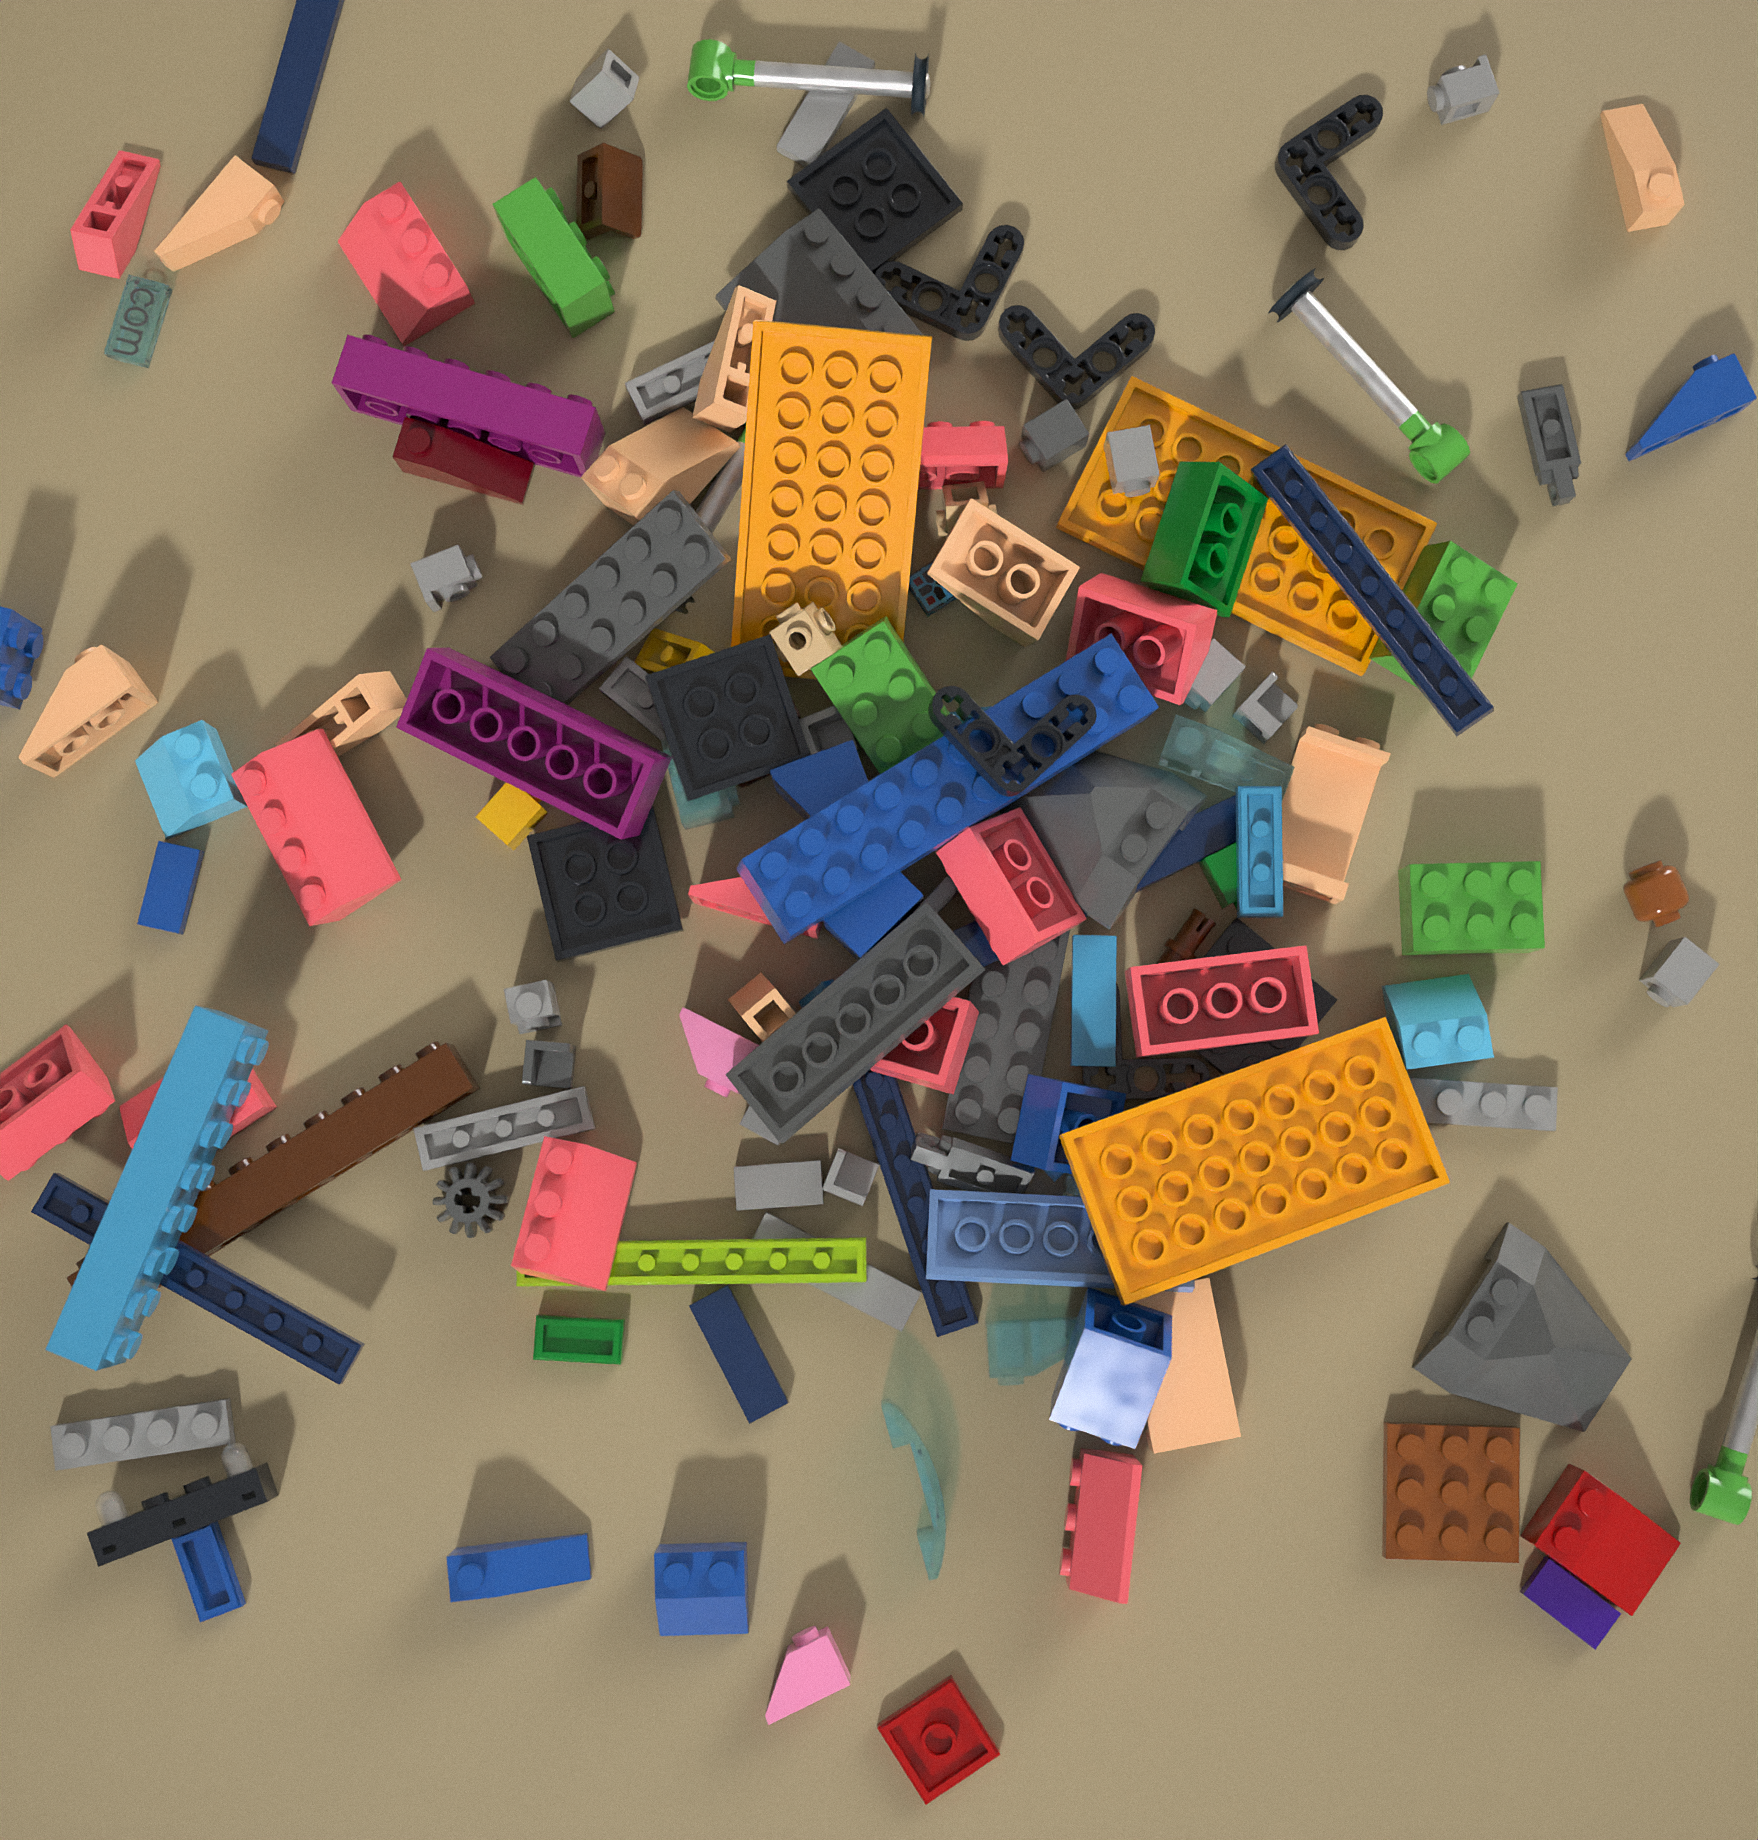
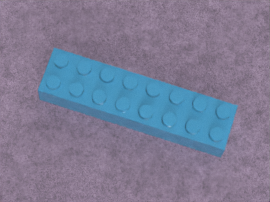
M195 1005L45 1350L95 1371L125 1363L127 1359H132L135 1356L143 1338V1335L138 1333L145 1316L150 1317L153 1314L161 1297V1292L157 1291L163 1275H168L178 1259L179 1250L175 1249L181 1233H186L190 1229L196 1217L197 1208L193 1207L199 1191H204L213 1178L215 1166L211 1165L214 1156L218 1148L223 1149L231 1136L233 1124L229 1123L236 1106L241 1107L248 1097L251 1083L247 1082L253 1066L260 1065L267 1053L269 1042L265 1038L268 1030L225 1012Z

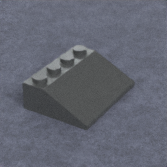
M820 208L783 232L722 288L715 297L726 311L735 287L740 285L776 301L772 320L775 322L923 335Z

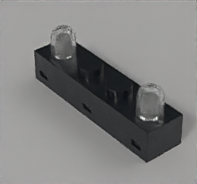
M230 1443L221 1453V1460L227 1478L211 1483L209 1476L183 1485L185 1494L172 1499L169 1498L168 1492L161 1493L141 1501L144 1510L131 1515L127 1514L123 1499L119 1493L115 1491L103 1492L98 1496L95 1503L101 1526L87 1532L98 1567L261 1505L279 1496L268 1463L253 1467L247 1448L241 1443Z

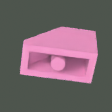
M683 1007L679 1016L697 1072L707 1078L704 1087L726 1098L731 1090L740 1094L725 1074L759 1045Z
M811 1626L792 1637L793 1643L787 1647L766 1708L765 1718L768 1725L850 1685L851 1675L828 1626L819 1631L816 1626Z

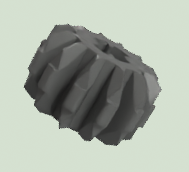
M466 1163L464 1176L457 1167L449 1169V1176L453 1184L445 1180L437 1182L436 1186L446 1192V1197L433 1198V1205H446L447 1210L439 1213L437 1216L439 1222L454 1218L449 1228L450 1233L457 1234L465 1224L467 1238L476 1237L478 1225L485 1233L493 1231V1225L488 1216L499 1221L505 1218V1214L495 1208L496 1204L509 1202L508 1195L496 1196L495 1190L503 1187L505 1181L499 1178L488 1183L493 1171L491 1167L485 1166L477 1176L475 1163ZM471 1188L472 1195L480 1196V1205L473 1206L474 1212H470L469 1205L462 1204V1196L470 1194L467 1190Z

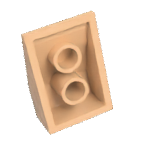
M682 407L609 445L581 478L606 507L634 526L673 490L680 491L687 502L691 504L736 453L740 445L712 425L692 418L693 413Z
M971 498L927 574L990 626L1022 646L1027 647L1038 641L1080 567Z
M102 644L98 647H90L82 651L75 658V664L65 670L19 755V759L23 764L55 778L159 703L132 665Z

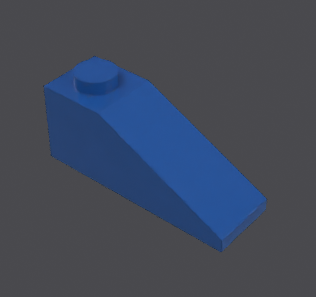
M1735 353L1720 360L1716 354L1711 355L1692 366L1694 373L1680 385L1625 455L1628 461H1632L1740 413L1757 399Z
M587 1533L456 1547L446 1556L450 1602L500 1597L590 1580L592 1578Z

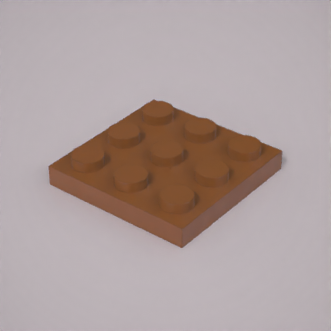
M1384 1422L1382 1556L1386 1559L1519 1563L1520 1428L1498 1425Z

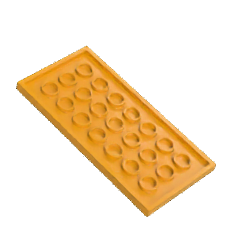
M765 320L753 321L731 647L769 635V632L780 624L776 618L777 615L795 603H798L801 609H803L812 602H814L818 610L823 608L830 615L836 627L833 633L841 645L885 616L904 642L932 336ZM778 657L784 676L817 680L811 669L798 676L788 661L783 662Z
M1131 376L1056 528L1144 571L1180 461L1221 462L1269 498L1251 475L1250 469L1281 447ZM1150 425L1160 474L1155 487L1150 488V492L1136 497H1126L1125 493L1113 494L1103 446L1107 432ZM1295 455L1395 583L1403 590L1424 546H1427L1438 523ZM1269 498L1231 613L1362 677L1371 662L1369 658L1379 637Z
M1386 1017L1059 1135L1121 1305L1133 1303L1450 1183Z

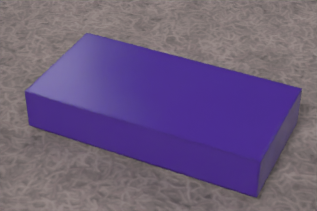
M1546 1556L1519 1591L1595 1650L1621 1615L1619 1611Z

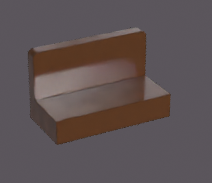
M601 143L577 155L576 224L585 239L590 240L609 231L631 239L641 236L643 160L641 157L606 143Z

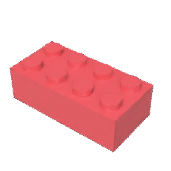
M1307 945L1135 966L1125 971L1136 1058L1319 1034Z

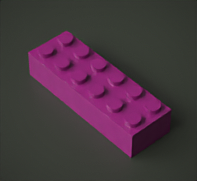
M347 334L332 384L351 411L399 425L403 424L404 417L444 427L533 462L535 465L580 478L599 456L606 433L596 407L592 406L593 403L584 397L569 394L566 399L551 394L552 391L537 383L528 382L525 387L510 382L509 377L496 371L487 370L484 375L469 370L468 365L455 359L446 358L443 363L428 358L429 355L414 347L405 346L402 351L389 347L386 341L373 335L364 334L361 339Z
M449 647L426 649L396 728L621 840L640 835L672 759V756Z

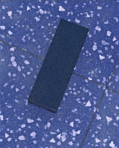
M729 1284L689 1305L749 1424L789 1403Z

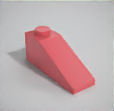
M121 150L118 151L70 229L79 270L120 279L136 252L161 167L160 159Z

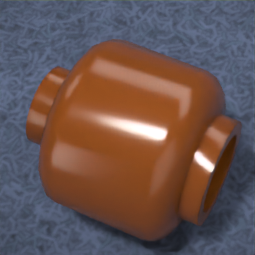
M1659 860L1628 873L1630 880L1626 881L1623 890L1638 921L1647 922L1653 920L1655 926L1660 927L1681 918L1678 910L1688 904L1689 895L1676 867L1672 865L1663 866L1662 861Z

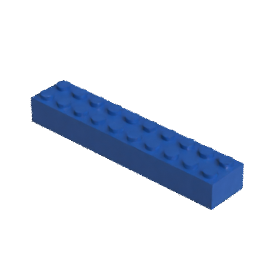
M1113 635L1106 636L984 711L1015 744L1069 695L1078 694L1085 696L1092 701L1096 708L1097 717L1092 728L1020 794L1008 797L996 792L945 736H942L741 859L736 870L782 942L786 944L953 840L967 828L982 822L1141 723L1159 708L1158 704ZM1066 707L1069 715L1057 726L1062 734L1073 723L1079 722L1081 724L1080 718L1083 713L1080 709L1077 708L1074 711H1070ZM970 719L955 730L961 735L967 725L973 722L974 719ZM974 730L969 735V744L976 752L985 753L991 750L992 739L987 732ZM1044 734L1033 736L1031 745L1037 755L1049 757L1054 753V742L1050 737ZM1023 757L1010 769L1002 765L1006 771L1002 779L1007 784L1012 780L1020 784L1017 776L1030 763Z

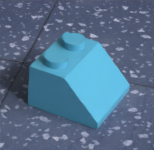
M203 720L160 737L135 760L165 838L168 840L248 807L231 775L234 771L217 729Z
M1469 974L1382 986L1387 1022L1406 1070L1494 1058L1487 1013Z

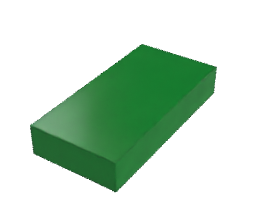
M536 1315L533 1360L621 1365L623 1361L625 1319Z

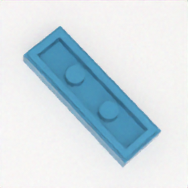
M1237 786L1235 788L1237 918H1282V786Z
M1072 936L1070 1066L1116 1067L1117 936Z

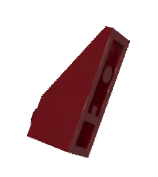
M404 417L392 456L402 472L524 505L535 469L533 462L450 429Z

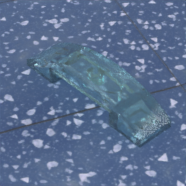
M888 1398L881 1400V1407L892 1447L894 1449L908 1444L911 1445L932 1525L916 1529L930 1581L939 1576L945 1550L946 1523L940 1482L932 1457L920 1433L907 1415Z

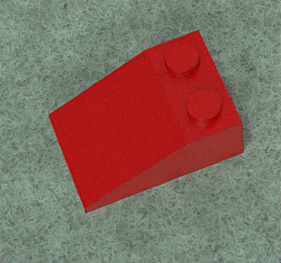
M1572 1464L1567 1465L1520 1535V1537L1630 1616H1633L1681 1544L1623 1497L1585 1470Z

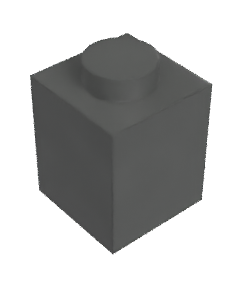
M1065 399L1024 424L1021 435L1022 441L1019 444L1026 459L1031 464L1037 462L1042 472H1045L1085 448L1089 432L1069 401Z

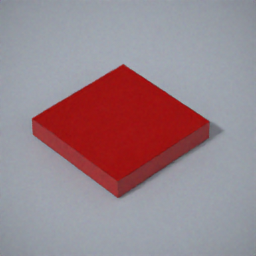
M949 1675L877 1724L880 1734L926 1805L1000 1755V1750L952 1675Z

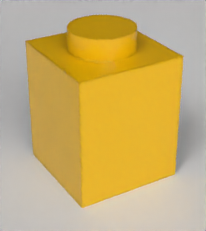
M505 783L475 817L514 851L548 812L540 805L541 799Z

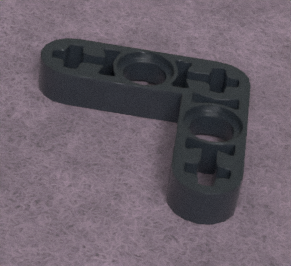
M1359 95L1352 98L1287 141L1280 148L1275 161V172L1323 240L1336 250L1352 248L1363 231L1364 223L1361 214L1326 166L1371 137L1377 131L1383 117V108L1381 103L1370 95ZM1357 111L1361 115L1367 112L1371 115L1368 123L1364 119L1352 125L1349 132L1347 125L1354 120ZM1330 130L1338 135L1340 144L1333 149H1327L1319 143L1318 134L1322 131ZM1289 155L1293 159L1299 157L1303 159L1300 169L1297 165H1292L1291 167L1286 165ZM1304 174L1307 179L1300 185L1299 183ZM1314 186L1324 187L1329 192L1330 200L1325 204H1315L1309 199L1308 190ZM1335 205L1338 206L1335 215L1330 213L1327 218L1323 217L1327 215L1335 207ZM1338 222L1341 225H1346L1347 223L1351 225L1348 235L1344 231L1339 234L1334 231Z
M999 225L994 228L988 235L960 291L897 261H889L881 265L876 270L875 276L885 289L886 281L884 278L891 280L894 275L899 276L900 285L910 291L912 283H916L917 286L913 290L911 301L906 300L907 290L899 286H895L892 291H887L906 314L960 340H975L985 331L1022 258L1024 238L1021 232L1014 226ZM1006 239L1011 240L1012 250L1005 252L1001 260V266L994 263L998 253L997 243L1003 244ZM981 274H992L998 281V287L992 292H981L975 286V279ZM929 291L936 292L942 298V305L934 311L923 309L918 302L919 297L923 293ZM973 299L979 303L975 312V322L978 324L971 322L967 327L961 326V317L959 315L966 316L968 314Z
M1014 305L1005 309L1000 316L998 324V335L1002 343L1057 404L1067 399L1074 410L1086 405L1147 353L1152 346L1156 333L1155 325L1149 317L1140 313L1129 314L1075 359L1039 318L1025 306ZM1010 320H1013L1015 323H1019L1022 320L1026 322L1024 333L1032 341L1027 350L1023 349L1026 345V338L1021 332L1015 331L1012 334L1009 332ZM1130 327L1133 331H1137L1140 328L1144 330L1143 342L1133 339L1126 345L1123 354L1120 345L1127 339L1128 328ZM1036 334L1039 335L1038 338H1036V339L1033 340V338H1034V336H1035ZM1040 348H1049L1055 353L1057 361L1050 367H1040L1033 360V354ZM1099 352H1108L1115 358L1116 366L1110 371H1099L1092 362L1094 355ZM1083 366L1089 378L1082 383L1079 391L1080 396H1077L1074 392L1067 396L1064 393L1065 381L1072 385L1083 377L1084 370L1080 368Z
M945 686L941 688L931 699L928 707L929 718L940 732L996 792L1008 797L1020 794L1092 728L1097 717L1096 708L1091 700L1078 694L1069 695L1014 744L969 694L960 687ZM941 699L947 703L953 700L958 702L959 707L956 713L964 722L969 715L973 717L974 721L967 725L961 735L955 729L962 722L952 713L948 716H944L940 710L944 706ZM1066 707L1070 711H1074L1077 708L1080 709L1083 713L1080 718L1081 724L1079 722L1073 723L1062 734L1057 726L1069 715ZM974 730L987 732L992 739L991 750L980 753L972 749L969 744L970 733ZM1044 734L1050 737L1054 742V753L1049 757L1037 755L1031 745L1033 736ZM1024 757L1030 764L1018 774L1017 779L1020 784L1014 780L1007 784L1002 779L1006 772L1002 765L1010 769Z
M1116 983V1067H1105L1106 1074L1114 1076V1084L1107 1085L1106 1089L1126 1093V1099L1163 1098L1187 1089L1184 1082H1170L1172 1091L1165 1092L1166 1074L1163 1065L1171 1066L1169 1074L1185 1072L1186 1065H1190L1193 1073L1200 1074V1081L1193 1083V1086L1209 1081L1208 1068L1203 1062L1194 1058L1122 1060L1120 991ZM1143 1066L1154 1069L1158 1077L1157 1085L1148 1092L1141 1091L1134 1083L1136 1070ZM1082 1067L1083 1085L1099 1088L1098 1085L1091 1084V1076L1098 1074L1099 1067Z

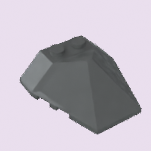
M1094 751L999 811L1001 814L1021 807L1070 889L1076 903L1085 914L1110 930L1134 898L1139 882L1179 829L1183 831L1206 801L1207 795L1172 772Z
M1507 1222L1483 1258L1490 1264L1446 1331L1444 1333L1434 1332L1412 1368L1451 1394L1585 1432L1632 1358L1546 1247Z

